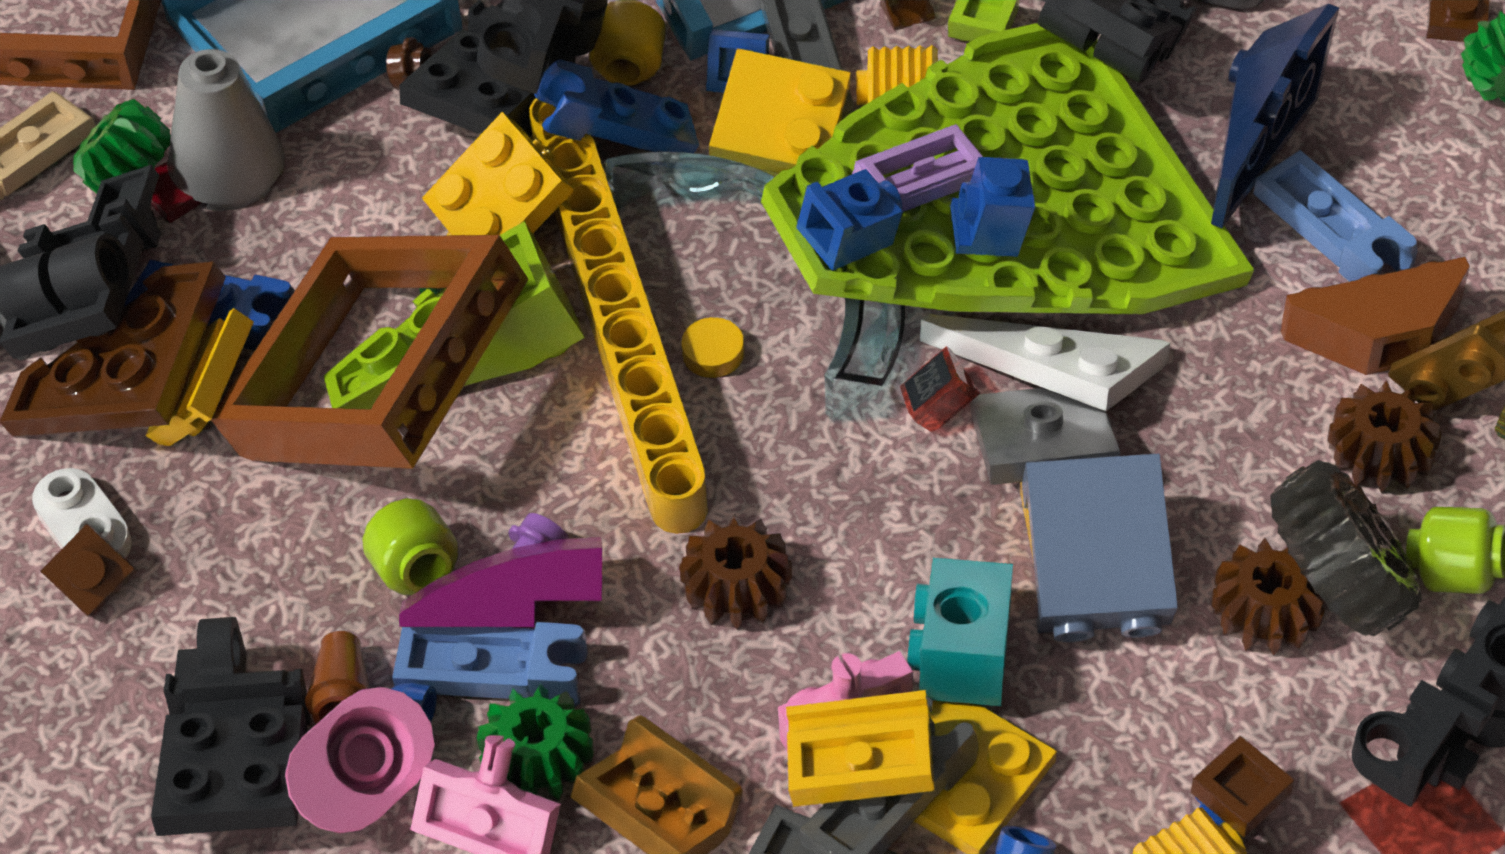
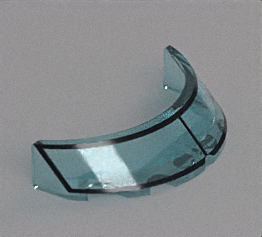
M685 152L629 154L608 158L605 162L607 182L617 211L639 197L657 190H670L690 200H706L726 191L740 190L749 192L761 200L764 186L779 174L720 157ZM845 298V317L840 342L824 375L826 415L833 422L881 392L894 370V363L902 343L905 327V305Z

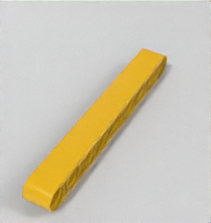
M536 98L529 108L533 141L537 139L554 155L550 162L574 188V191L554 213L651 517L655 524L666 532L674 534L688 533L697 529L705 521L708 514L704 466L592 135L585 134L581 141H577L545 131L542 124L547 117L554 113L556 107Z

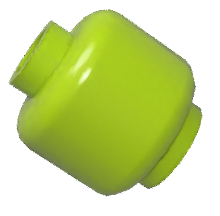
M404 498L390 502L374 514L367 523L362 537L363 551L366 558L385 585L401 595H413L433 581L451 573L459 556L458 542L450 528L433 506L420 499Z
M1433 507L1424 516L1421 528L1410 529L1408 532L1406 545L1408 568L1420 570L1422 582L1430 591L1470 594L1487 593L1491 590L1496 578H1505V525H1497L1493 513L1487 509Z

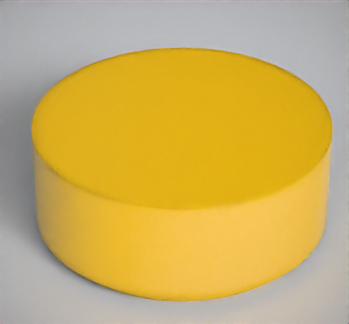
M709 317L698 320L691 324L682 336L681 345L684 363L690 371L699 376L717 378L728 375L735 371L743 361L744 341L742 332L738 326L727 319Z

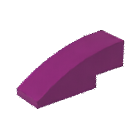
M601 537L558 539L516 547L474 561L433 581L402 601L399 612V627H534L535 601H602Z

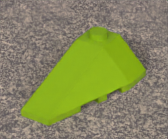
M525 221L500 236L529 280L464 386L533 368L548 358H554L563 354L571 345L585 338L572 304ZM427 288L412 301L417 308L408 319L396 329L391 327L378 329L323 375L332 408H372L446 288H443L436 295Z

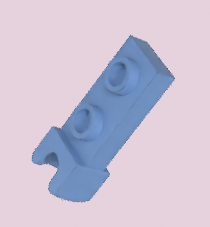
M1301 150L1256 178L1253 194L1339 267V273L1349 282L1359 280L1371 274L1380 275L1383 263L1392 266L1395 271L1413 268L1417 257L1416 238L1390 216L1384 219L1378 216Z
M537 622L535 629L516 627H402L392 676L394 687L401 683L414 682L434 686L436 695L509 699L512 688L521 693L524 698L533 697L536 689L542 683L545 689L548 690L550 699L567 691L569 696L573 698L576 707L581 701L576 671L572 667L559 665L565 663L580 664L586 660L588 654L586 634L583 628L576 624Z

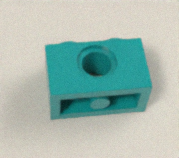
M933 557L929 584L917 583L914 624H924L923 630H910L907 663L913 671H920L919 691L926 690L927 697L935 701L1001 706L1011 607L1013 564Z

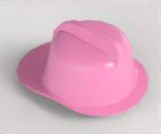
M384 687L363 689L339 703L309 730L290 753L285 773L290 799L300 815L320 829L339 834L364 829L383 816L422 777L423 767L431 762L435 745L431 722L421 706L403 692Z

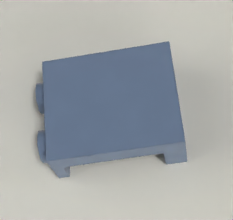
M1160 453L1026 462L1022 480L1024 508H1028L1038 601L1037 633L1053 632L1054 640L1059 642L1088 640L1094 637V629L1121 628V635L1129 638H1141L1159 634L1162 631L1161 625L1171 624L1178 608Z

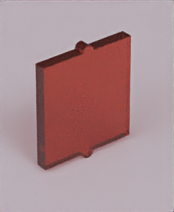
M1443 780L1439 782L1437 787L1427 783L1412 807L1395 799L1374 783L1340 802L1341 807L1381 854H1490L1505 845V833L1466 788L1463 786L1459 790Z

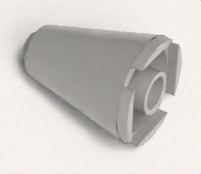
M207 49L191 54L180 65L167 168L171 180L181 191L194 197L196 201L206 203L207 210L213 211L243 208L265 197L272 190L271 185L283 173L285 154L274 128L236 58L222 50Z

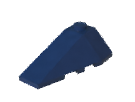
M1328 3L1267 29L1261 33L1248 51L1241 49L1235 56L1228 76V81L1235 85L1230 104L1211 224L1220 228L1224 227L1254 187L1256 178L1267 170L1317 101L1340 7Z

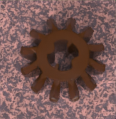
M1387 380L1379 388L1378 392H1374L1360 384L1357 391L1353 393V398H1341L1340 403L1335 408L1333 423L1329 425L1327 441L1329 449L1335 451L1333 459L1336 470L1353 468L1352 477L1355 486L1366 480L1369 475L1377 478L1376 483L1381 493L1389 486L1391 477H1394L1396 482L1408 490L1412 482L1415 481L1417 474L1427 476L1428 470L1434 464L1435 450L1439 448L1441 424L1434 421L1433 403H1415L1416 397L1413 387L1402 394L1392 392Z
M734 513L729 526L721 528L708 520L704 529L705 537L689 536L686 545V556L682 558V563L679 565L680 580L684 583L686 600L691 605V609L704 607L705 617L711 625L723 617L726 612L730 613V621L738 630L743 622V613L750 612L753 617L764 623L769 614L768 605L783 607L784 600L787 597L786 586L790 585L793 573L792 561L786 555V543L782 539L781 533L767 534V527L761 518L748 527L742 526L741 521Z
M1265 537L1258 545L1257 552L1239 544L1236 551L1232 554L1231 561H1222L1221 566L1216 570L1214 582L1216 588L1213 589L1211 598L1213 613L1222 615L1220 626L1223 629V635L1239 633L1243 630L1242 643L1245 651L1257 642V638L1266 639L1267 647L1274 656L1281 649L1283 637L1288 643L1300 649L1303 642L1307 640L1308 631L1317 632L1318 627L1323 622L1325 614L1323 604L1326 603L1328 594L1326 579L1317 576L1318 567L1315 557L1296 559L1297 551L1293 542L1282 551L1272 549Z

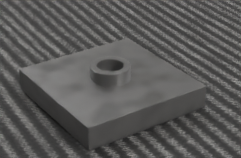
M1045 388L970 396L972 420L990 484L1022 482L1026 462L1120 456L1117 441L1107 413L1104 410Z

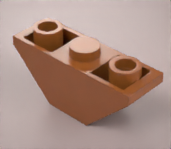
M1466 257L1443 262L1432 261L1415 268L1383 275L1371 274L1355 281L1322 288L1310 287L1299 293L1286 295L1280 332L1285 341L1362 374L1369 375L1390 370L1392 363L1427 348L1440 339L1462 301L1470 265Z

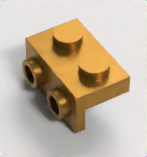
M1505 310L1392 363L1388 376L1405 391L1413 387L1416 397L1415 401L1418 403H1433V410L1440 409L1505 381Z
M638 715L628 722L620 750L576 776L571 798L646 854H708L718 847L729 835L743 790L734 780L642 715Z

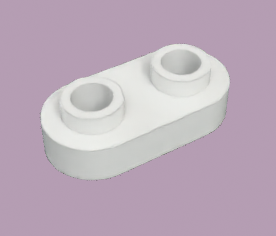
M75 468L56 470L39 481L33 492V505L41 523L61 549L86 524H89L98 532H103L101 535L125 558L128 556L132 540L127 525L88 473ZM71 491L66 496L57 497L59 494L63 492Z

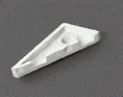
M929 314L921 319V342L1104 411L1109 410L1158 373L1169 359L1170 342L1159 339Z

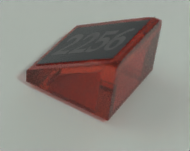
M947 346L900 386L908 413L914 422L930 432L941 428L981 393L953 351Z

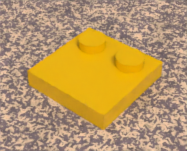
M737 48L709 143V158L748 167L752 166L753 168L776 173L793 168L797 163L798 157L808 148L814 146L818 149L833 136L835 126L841 120L850 86L851 72Z
M932 700L933 710L930 716L935 725V736L947 735L960 723H969L973 726L978 738V755L973 766L949 791L943 789L914 822L966 854H984L1001 833L1002 827L1008 824L1056 762L1057 751L980 704Z

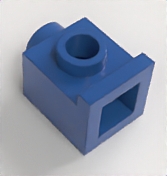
M978 157L971 181L961 184L959 198H952L950 205L956 253L1018 257L1035 210L1028 160Z
M867 169L823 187L818 182H815L806 188L796 228L829 268L834 271L893 245L903 213L901 196L897 188L890 181L884 180L878 183Z

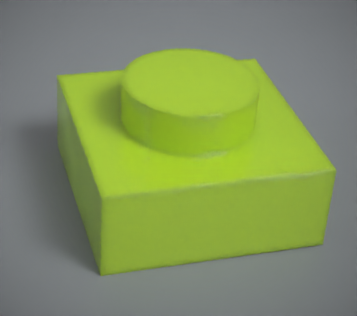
M957 0L948 20V37L970 42L982 35L1011 29L1019 10V0Z

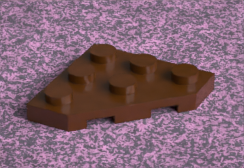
M214 261L162 266L142 281L148 290L123 308L116 329L110 330L101 336H89L76 340V344L49 364L40 357L21 371L1 416L0 423L12 437L169 425L226 276Z

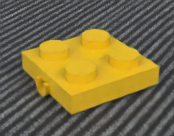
M501 112L428 190L422 199L449 231L446 234L447 236L501 235L524 221L533 234L574 191V188L550 162L554 155L537 139L532 141L513 119Z

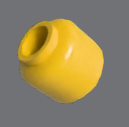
M616 0L608 3L600 35L594 49L588 55L593 68L609 82L621 83L626 86L636 85L653 77L662 64L666 25L661 14L650 5L638 0Z

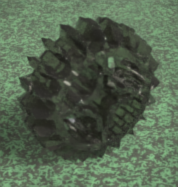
M1317 460L1308 467L1302 466L1288 475L1286 480L1274 489V492L1270 495L1272 518L1278 525V534L1288 547V554L1298 564L1300 574L1304 575L1311 583L1315 594H1319L1330 612L1339 615L1344 625L1353 628L1355 632L1364 636L1371 635L1374 637L1385 629L1390 631L1406 621V616L1419 608L1422 595L1421 588L1419 587V578L1412 570L1413 562L1405 554L1402 543L1392 532L1390 523L1385 521L1379 513L1376 504L1371 503L1362 488L1356 486L1347 473L1340 471L1334 464Z

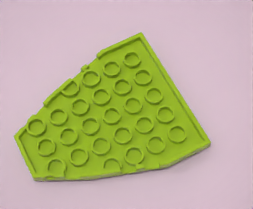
M1038 23L979 36L967 43L964 54L949 64L941 59L930 65L925 78L909 88L901 83L852 112L835 126L833 136L820 148L817 149L811 146L798 157L797 163L793 168L782 170L764 186L761 198L763 207L813 294L952 312L1146 314L1247 286L1254 269L1226 227L1220 228L1211 224L1213 208L1121 72L1093 56L1098 38L1087 51H1083L1042 28ZM955 124L959 126L983 157L1028 160L1035 210L1018 257L956 253L950 205L952 198H959V191L904 211L893 245L834 271L829 268L796 228L808 185L818 182L822 187L852 175L855 162ZM954 148L933 157L937 159L958 150ZM913 164L887 173L883 177L886 178L911 169Z

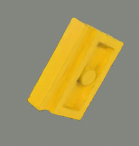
M233 308L229 311L225 321L219 318L206 327L169 425L149 426L146 437L159 445L171 446L188 434L194 437L203 430L214 415L252 328L253 320Z
M926 690L786 707L789 732H787L788 791L793 807L935 791L932 740L929 725L930 709Z

